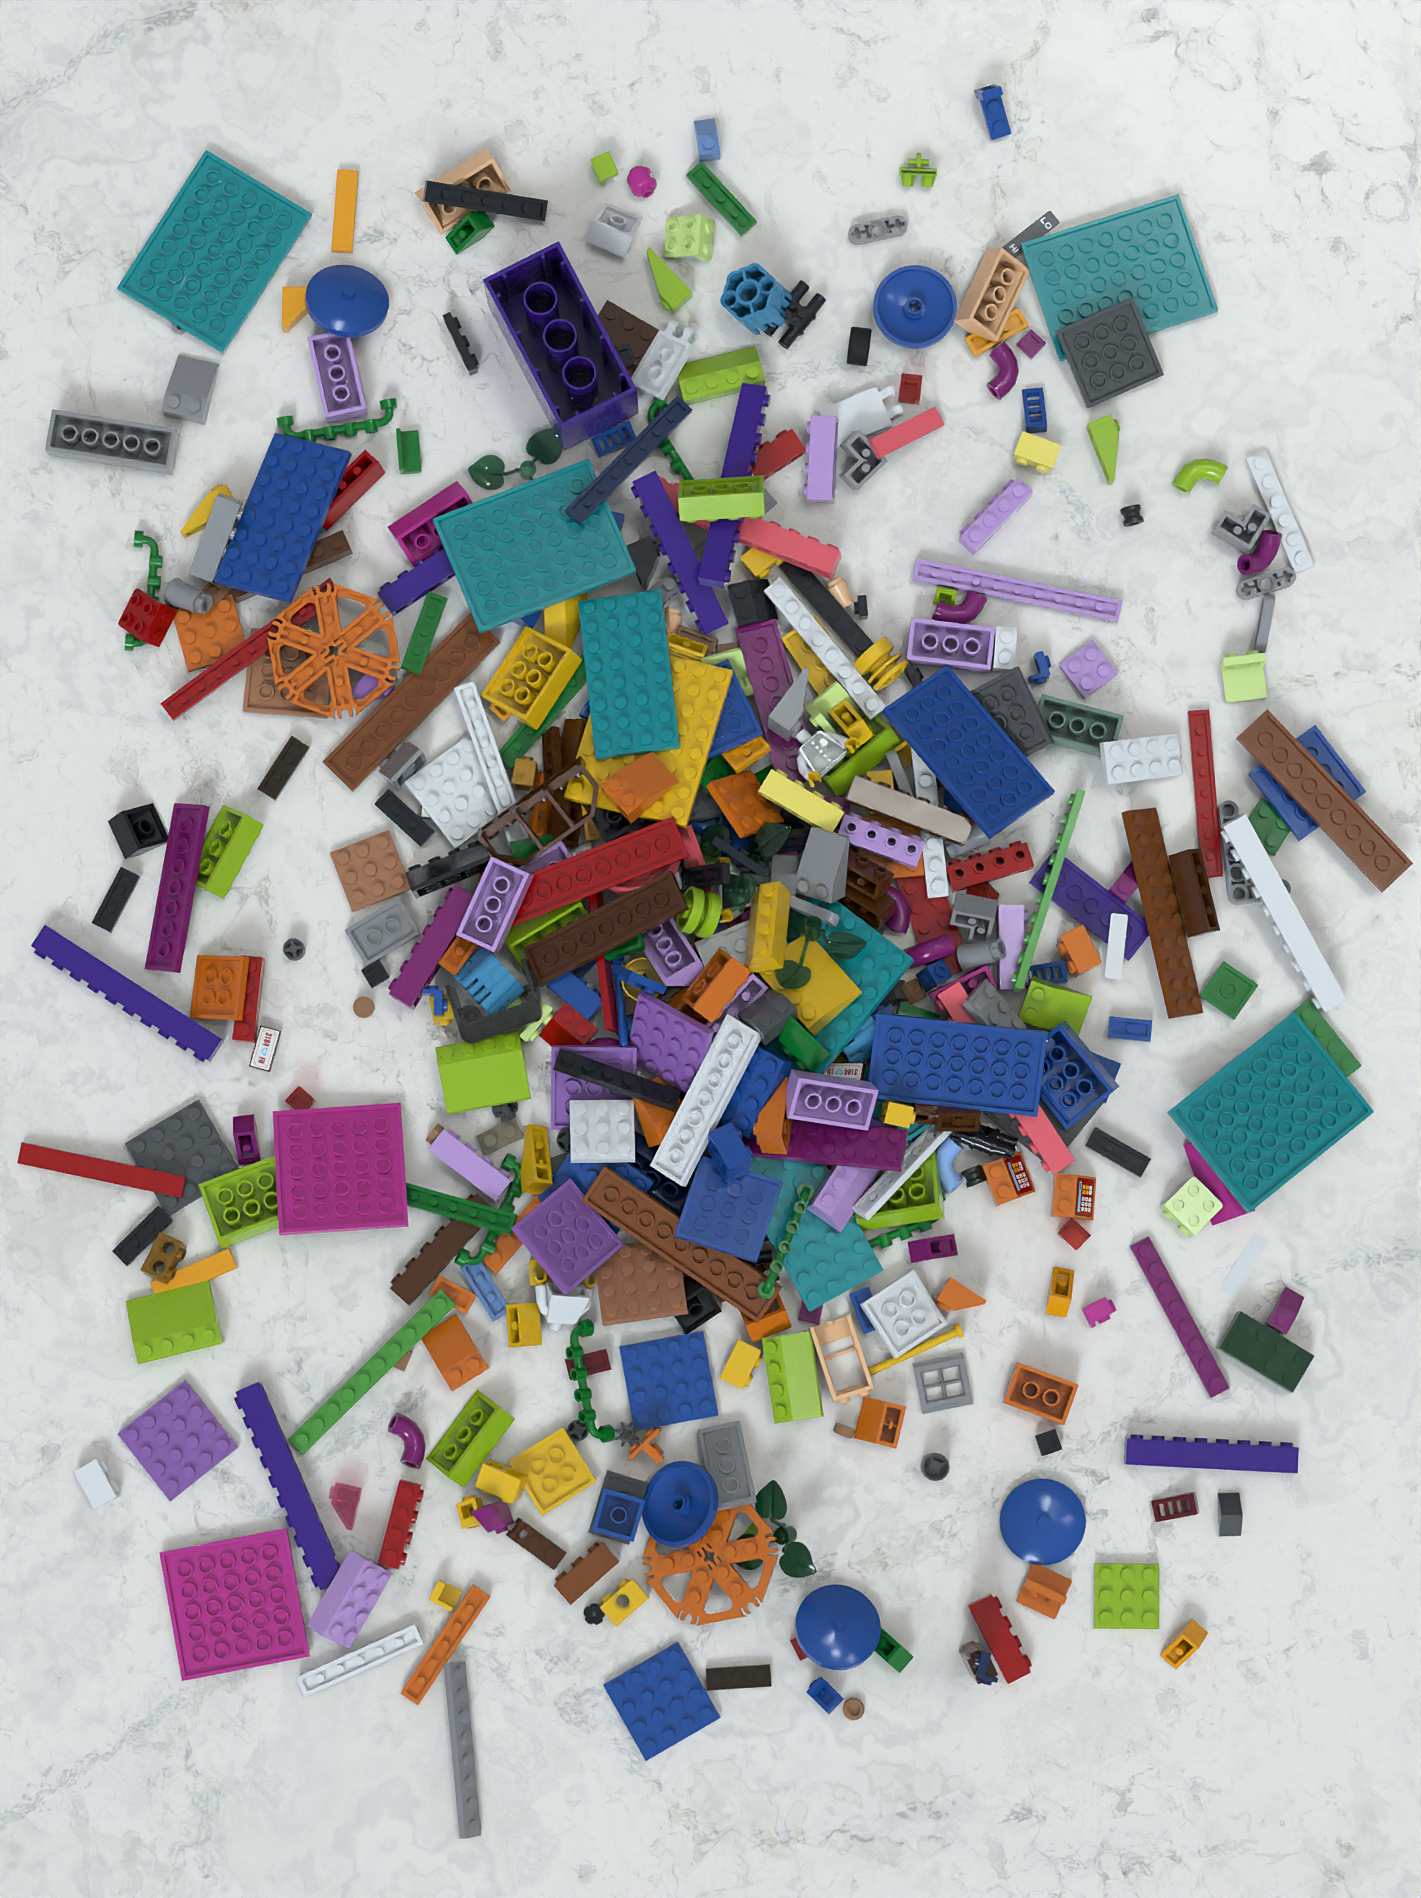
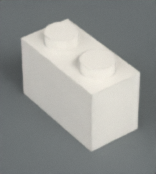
M996 626L992 672L1005 673L1015 667L1017 628Z
M95 1459L74 1471L93 1509H98L119 1497L118 1491H120L117 1482L114 1479L111 1481L107 1474L110 1470L104 1460L101 1462L100 1459Z

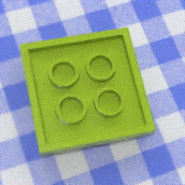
M1094 1563V1628L1159 1629V1564Z

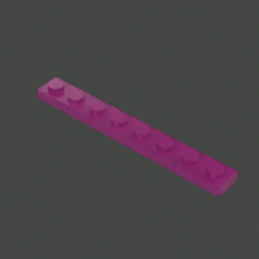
M1148 1236L1129 1246L1209 1397L1212 1398L1229 1389V1385L1150 1237Z

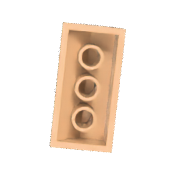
M485 148L434 180V182L500 193L510 191L497 163ZM425 187L415 192L422 207L440 234L460 223L467 214L478 211L423 202Z
M1003 248L986 250L955 316L954 322L969 333L997 342L1029 275V269Z

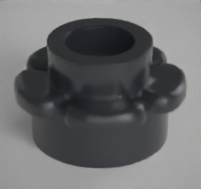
M593 1603L584 1610L585 1621L588 1624L598 1625L603 1621L602 1618L605 1616V1613L598 1604Z

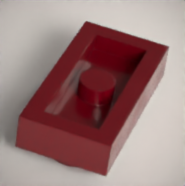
M607 1349L587 1353L582 1356L583 1366L586 1367L588 1375L612 1370ZM565 1359L569 1379L572 1380L570 1370L575 1368L574 1360Z

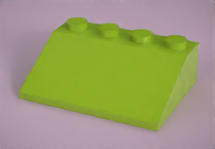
M519 1032L435 1047L447 1115L531 1099Z
M935 1150L869 1220L855 1213L856 1222L862 1231L945 1218ZM880 1170L869 1189L887 1170Z
M275 1156L198 1184L216 1238L222 1248L279 1228Z
M209 1280L126 1301L132 1341L138 1364L224 1343Z

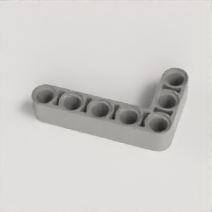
M1224 801L1217 809L1219 834L1223 831L1221 825L1239 816L1238 806L1233 801ZM1224 806L1231 807L1233 811L1232 816L1224 815L1222 811ZM1220 834L1228 900L1234 905L1262 902L1260 898L1256 899L1252 893L1251 887L1253 885L1244 878L1240 870L1243 868L1240 861L1236 862L1234 858L1228 855V849L1232 848L1229 842L1225 843ZM1231 869H1238L1241 873L1240 878H1233L1230 874ZM1281 879L1288 893L1290 894V883L1284 879ZM1235 889H1239L1243 892V898L1241 900H1238L1233 896V891Z

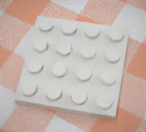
M470 734L404 782L454 849L459 848L478 834L479 828L498 815ZM510 783L514 797L517 802L522 797Z

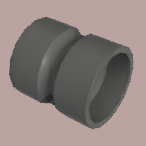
M934 1452L924 1456L920 1468L926 1478L932 1481H939L947 1476L950 1466L945 1456Z

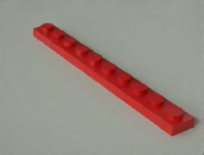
M331 578L319 585L320 592L324 593L327 591V583L332 586V592H334V582ZM307 603L291 617V623L301 627L317 615L315 604ZM273 619L160 704L172 720L178 719L268 652L269 644L267 638L276 640V638L271 637L268 633H277L279 630L278 626L273 625L272 622L277 621L282 624V621Z

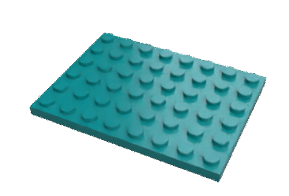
M206 150L117 289L224 354L308 224L312 214Z
M1179 194L1033 239L1020 245L1059 362L1066 360V357L1055 333L1056 330L1131 297L1134 299L1147 334L1218 312V307Z
M589 459L432 519L479 634L637 573L607 500L581 526L565 513V509L597 478Z
M808 897L807 902L829 910L841 918L837 926L832 927L796 912L788 922L787 943L789 944L809 932L862 991V994L816 1035H813L799 1018L797 1020L831 1054L814 1072L824 1074L915 960L838 901L831 904ZM758 972L754 973L769 989H772ZM781 1034L767 1044L770 1048L795 1061L793 1070L804 1071L796 1063L798 1058L794 1054L789 1057L781 1049L783 1046L779 1041Z
M1293 1012L1167 1113L1248 1214L1374 1113V1111L1299 1016Z

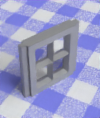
M963 1353L912 1363L922 1414L973 1404ZM958 1366L960 1378L944 1381L942 1369ZM938 1370L940 1382L924 1385L922 1373ZM961 1382L963 1394L948 1397L945 1385ZM941 1386L943 1398L928 1401L925 1389Z

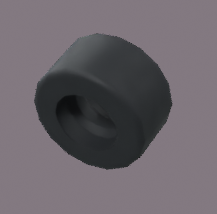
M851 327L847 364L867 366L871 329Z

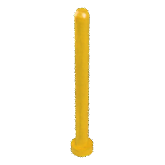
M959 1323L954 1325V1329L914 1346L898 1358L890 1357L869 1367V1374L874 1375L957 1336L959 1338L965 1337Z

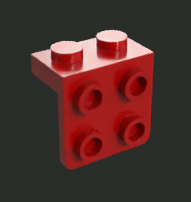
M137 588L134 590L118 624L142 642L160 647L178 610L157 601Z

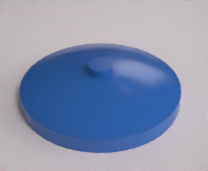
M334 265L322 269L311 278L306 289L305 305L312 320L325 331L341 337H361L374 332L383 324L388 313L389 297L384 285L372 273L356 266Z
M919 265L901 267L887 275L877 288L873 302L874 319L881 333L892 343L908 349H922L938 343L951 330L957 313L956 296L948 280L939 272Z
M676 1461L664 1466L652 1477L647 1485L643 1498L646 1500L642 1511V1518L651 1537L663 1545L682 1548L696 1543L708 1532L716 1517L718 1490L713 1477L705 1468L689 1461Z
M1041 1478L1026 1481L1010 1492L1002 1505L999 1523L1005 1544L1017 1557L1031 1564L1051 1565L1065 1560L1078 1548L1085 1533L1086 1517L1081 1501L1069 1487L1055 1480Z
M834 1584L814 1590L803 1600L796 1613L794 1629L801 1650L810 1660L827 1669L848 1670L861 1665L872 1655L880 1639L881 1624L876 1608L864 1594L852 1587Z

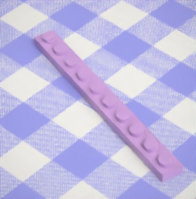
M916 559L912 578L913 581L967 592L970 590L981 595L1113 622L1119 621L1122 600L922 559Z

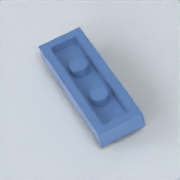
M483 1263L472 1266L465 1264L463 1267L460 1266L461 1271L492 1321L494 1322L505 1315L506 1305L508 1304Z

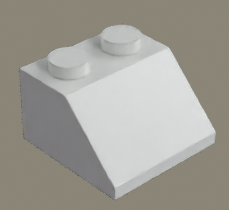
M604 203L592 221L586 242L591 243L597 248L610 251L616 256L625 258L634 242L643 218Z

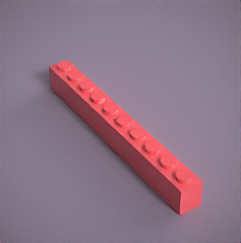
M658 476L680 519L678 505L679 483H674L673 485L666 482L665 478ZM744 517L743 524L739 523L738 531H740V538L738 543L832 580L842 558L838 547L832 544H827L826 546L819 543L820 541L814 537L808 536L806 538L794 529L786 530L781 528L780 524L774 521L766 522L761 517L757 519ZM697 520L690 524L709 531L711 521Z
M956 981L936 995L938 998L935 1001L942 1012L945 1010L949 1015L947 1020L977 1023L962 1005L969 996L959 981ZM1040 1105L1038 1106L1037 1117L1008 1114L1011 1119L1016 1118L1019 1125L1017 1128L1022 1136L1027 1135L1031 1141L1028 1145L1035 1155L1039 1153L1042 1161L1040 1164L1046 1172L1050 1171L1052 1174H1056L1075 1161Z

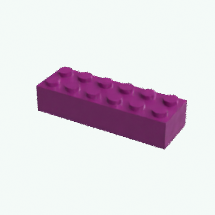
M455 885L454 889L449 888L444 897L446 902L442 907L439 905L433 914V917H435L433 923L426 925L422 932L423 939L420 943L416 942L410 952L412 953L410 960L403 962L399 969L401 971L398 979L394 978L390 983L388 989L390 990L389 995L414 1011L423 996L421 989H426V986L431 984L441 965L438 962L456 938V933L474 895Z

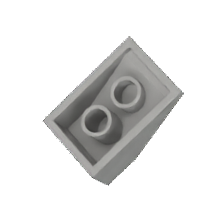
M178 355L161 409L164 416L205 425L219 364Z
M807 667L803 669L768 717V728L788 742L792 737L795 739L802 729L801 719L809 668Z
M406 741L405 744L401 742L394 749L393 752L395 754L390 759L386 758L379 765L381 768L378 771L379 774L397 791L427 761L423 751L409 741Z
M814 826L811 827L797 871L796 893L831 904L845 897L849 836Z

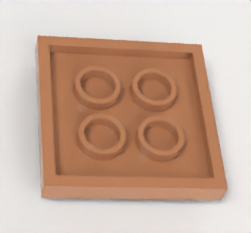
M389 830L330 852L352 912L411 890Z

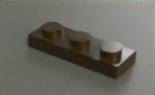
M291 736L257 789L276 801L310 747Z
M770 1664L706 1668L707 1691L771 1687Z

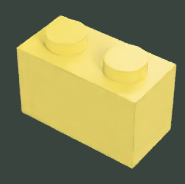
M1022 431L1012 459H1015V462L1022 466H1027L1028 464L1036 467L1035 470L1041 473L1052 472L1061 445Z

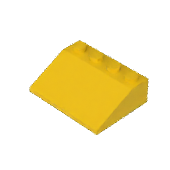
M526 626L480 696L522 723L537 730L582 662V659L573 650Z
M809 932L786 945L782 969L758 972L774 991L782 993L797 1008L798 1018L814 1036L862 994V991Z

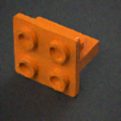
M652 1427L643 1436L646 1440L641 1445L637 1442L627 1451L630 1454L627 1458L631 1461L643 1449L658 1465L664 1459L662 1456L664 1451L656 1443L652 1445L650 1441L662 1430L660 1428L655 1430Z
M1032 1564L1016 1601L1055 1619L1061 1605H1064L1066 1602V1594L1072 1580L1041 1565Z

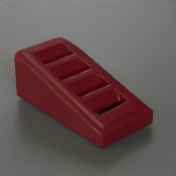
M1195 1492L1151 1501L1156 1522L1197 1515L1199 1513ZM1185 1499H1189L1191 1510L1187 1509ZM1179 1500L1181 1501L1183 1512H1179L1177 1505V1501ZM1168 1502H1172L1173 1514H1170ZM1159 1504H1163L1164 1506V1516L1161 1515Z

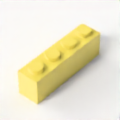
M779 769L776 771L770 770L758 790L759 795L814 827L831 832L835 831L845 813L842 811V806L833 801L831 804L823 800L824 796L816 791L809 792L805 789L806 785L798 780L793 782L787 779L788 775Z

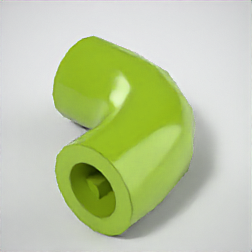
M1208 458L1195 459L1181 468L1176 474L1172 485L1188 494L1191 493L1196 482L1201 479H1207L1219 485L1228 466Z

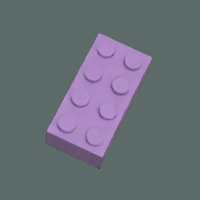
M331 333L307 337L327 423L367 415V406L351 337H341Z
M911 618L906 660L909 664L940 668L948 665L950 669L989 673L995 628Z
M491 857L456 935L488 950L500 953L534 875L498 858Z
M350 1550L307 1626L319 1635L350 1649L393 1573L384 1566L377 1564L378 1562Z

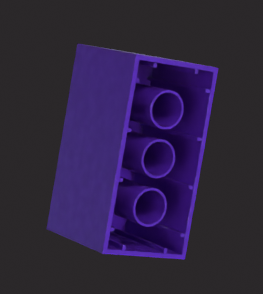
M559 241L483 279L488 307L564 451L639 413L637 389Z

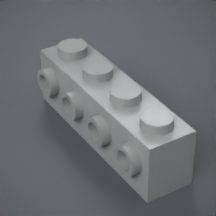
M222 493L217 495L188 574L211 583L214 581L221 560L227 550L229 539L233 540L237 528L234 527L236 520H241L244 512V508H241L242 501Z

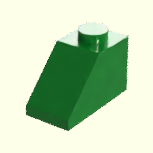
M472 212L467 214L445 238L457 255L483 239L495 225L486 212Z
M881 1628L880 1639L874 1651L900 1673L914 1656Z

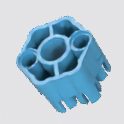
M752 263L747 267L729 273L720 302L749 331L755 335H760V331L756 329L757 327L764 332L767 330L768 325L770 327H776L777 325L781 327L786 320L783 317H786V313L782 308H787L790 303L784 297L792 300V295L761 265Z
M481 947L469 958L471 963L467 960L455 976L452 974V976L474 997L478 1004L481 1003V1007L493 1019H496L509 1006L508 1001L510 1003L514 1002L525 989L486 948Z
M871 1016L841 1052V1055L845 1054L843 1057L848 1063H864L871 1058L875 1021Z

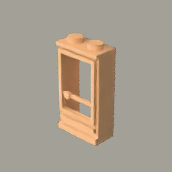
M847 1315L809 1328L832 1401H838V1404L851 1401L850 1396L858 1394L860 1398L871 1394L870 1390L874 1389L851 1316ZM851 1336L853 1348L835 1354H827L824 1357L821 1345ZM855 1350L866 1382L835 1392L825 1360H832L833 1357Z

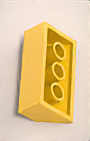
M780 881L760 884L751 898L744 966L751 973L782 969L784 966L791 892Z

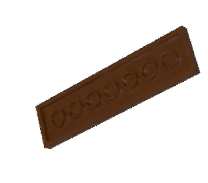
M668 871L641 885V888L626 893L523 948L538 985L543 987L689 910L674 873Z

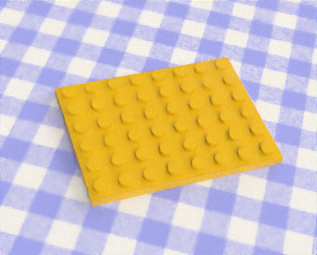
M670 656L680 749L653 752V754L679 780V783L645 811L640 818L660 822L673 816L678 827L687 829L734 672L730 669ZM590 714L576 759L580 756L586 762V769L599 785L596 807L621 813L603 794L600 785L615 772L646 754L596 761ZM583 774L576 779L573 777L568 782L564 798L565 800L591 806L593 786Z

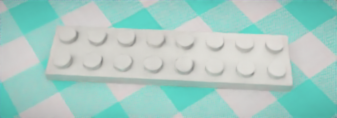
M729 1014L726 1015L650 1164L651 1167L681 1186L686 1187L708 1144V1133L715 1130L761 1040L760 1034L736 1017Z

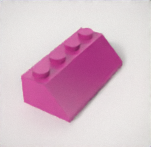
M456 481L389 525L388 529L415 568L414 565L424 558L425 560L433 556L432 553L436 549L443 547L432 519L473 502L464 488Z
M1192 1143L1183 1145L1194 1177L1222 1203V1208L1210 1219L1212 1226L1247 1214Z

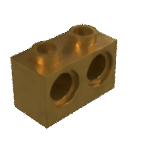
M521 756V759L516 758L512 778L513 788L529 792L534 790L538 764L537 761H533V757Z
M159 1232L140 1270L145 1275L168 1285L169 1281L173 1280L176 1275V1267L179 1261H182L186 1255L187 1246L182 1241ZM174 1245V1251L170 1254H166V1249L169 1246ZM164 1264L165 1269L161 1273H156L157 1267Z

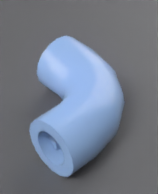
M951 1135L935 1150L941 1187L948 1194L956 1190L964 1180L955 1171L953 1166L954 1159L963 1150V1146L959 1142L951 1140Z

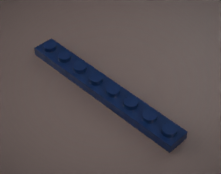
M676 396L565 509V513L581 526L692 413L693 409Z

